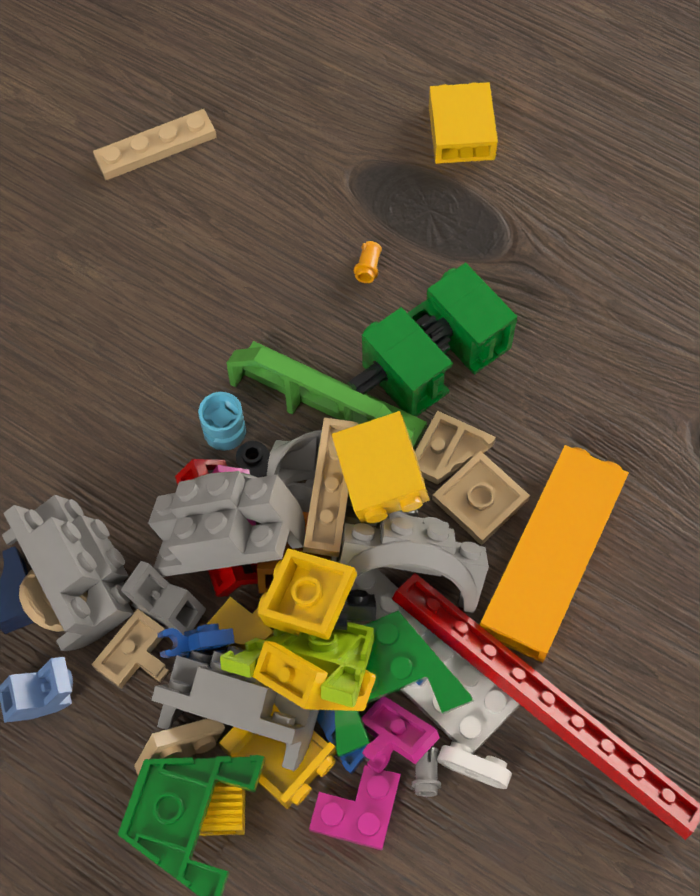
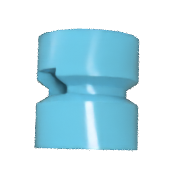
M215 392L205 397L200 403L198 414L207 443L211 447L222 451L231 450L239 446L245 439L246 426L242 406L237 397L227 392Z

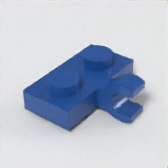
M219 624L198 626L197 629L185 631L184 635L174 628H168L157 633L158 638L169 637L173 642L171 650L160 652V657L163 658L190 654V652L196 650L208 652L235 643L233 628L220 630Z

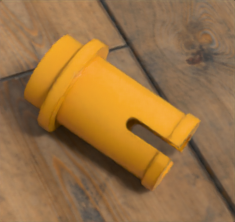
M366 241L362 245L359 263L355 265L353 270L355 278L359 282L372 283L378 276L377 264L382 247L376 242Z

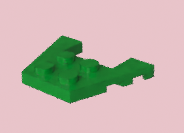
M399 611L363 625L374 628V643L366 670L373 673L376 679L367 703L427 678L443 714L474 702L472 695ZM334 710L336 751L338 756L342 757L366 747L371 741L359 711Z
M250 755V757L217 756L216 758L194 759L193 757L144 759L118 836L196 895L222 896L229 872L193 861L191 858L216 783L221 782L255 793L265 763V757Z

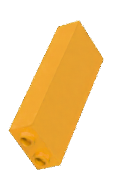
M564 446L480 622L482 628L503 645L539 662H544L629 472L622 470L614 462L601 461L592 457L582 448Z

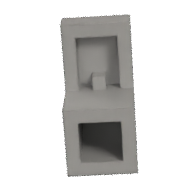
M140 561L121 588V591L133 602L131 606L136 610L139 609L165 629H177L182 635H184L185 631L193 630L206 611V608L188 590L169 584L149 563Z

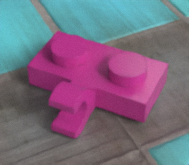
M385 696L381 697L362 717L366 731L376 738L364 748L362 754L370 759L367 765L378 773L387 766L393 750L416 764L440 738L437 729Z

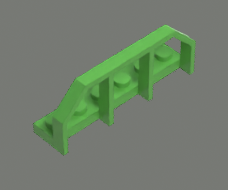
M255 341L252 342L248 349L234 350L226 363L230 385L237 387L245 375L285 394L287 412L292 415L300 402L336 419L358 422V425L400 411L413 449H415L427 428L426 421L371 395H363L353 390L351 386Z

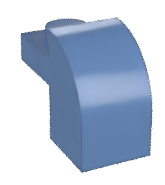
M65 657L50 658L38 672L14 674L7 677L0 685V703L4 723L35 719L58 712L72 704L70 693L73 687V676L71 671L67 669Z

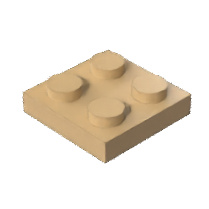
M479 451L433 494L432 500L482 545L529 501L530 495L485 454Z

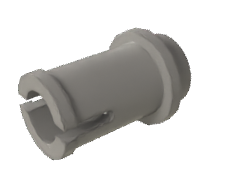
M431 747L430 752L427 751L416 763L415 780L412 781V787L415 788L417 796H436L438 789L441 788V782L438 781V748Z

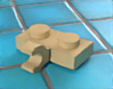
M137 609L91 665L121 689L139 667L143 668L150 676L161 683L169 673V670L165 668L166 665L150 653L163 639L158 638L157 633L165 630V628Z

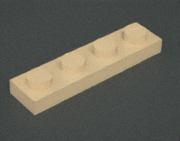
M201 109L94 150L93 154L105 180H109L217 137L206 111Z
M324 417L303 552L339 557L348 489L332 433L356 426L358 422Z

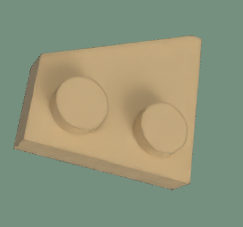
M437 411L415 451L422 477L435 484L441 483L461 469L479 451L484 453L493 447L496 437Z
M207 718L152 733L134 765L137 774L139 775L144 759L187 758L196 753L200 754L211 750L216 746L217 740L224 731V724Z

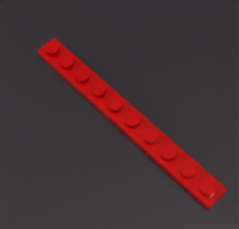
M416 573L396 590L392 597L394 602L683 839L686 840L694 832L700 822L699 802Z

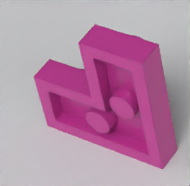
M364 765L355 801L319 792L309 830L382 851L401 774L386 770L378 773L369 766Z

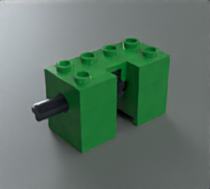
M465 262L457 269L451 268L445 272L441 280L427 289V299L407 313L400 307L382 321L371 323L362 334V366L366 370L348 383L353 390L363 395L377 385H380L401 410L417 417L449 394L450 390L444 385L445 371L452 367L453 362L444 353L451 349L475 375L511 349L518 316Z

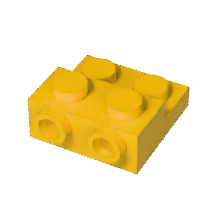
M288 548L283 559L275 566L274 579L268 592H265L260 598L257 614L268 627L299 636L300 632L329 640L357 577V572L352 566Z

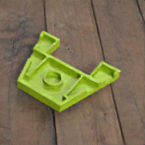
M347 621V631L333 630L329 640L300 632L299 636L274 629V636L266 640L254 638L245 643L246 650L236 655L230 650L220 656L221 670L251 678L264 641L276 642L328 673V678L321 684V699L353 708L356 705L374 643V628Z

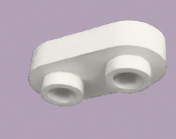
M451 742L450 746H442L437 758L438 763L442 766L490 786L507 789L512 773L506 769L507 763L493 756H486L483 759L471 754L472 749L458 742Z

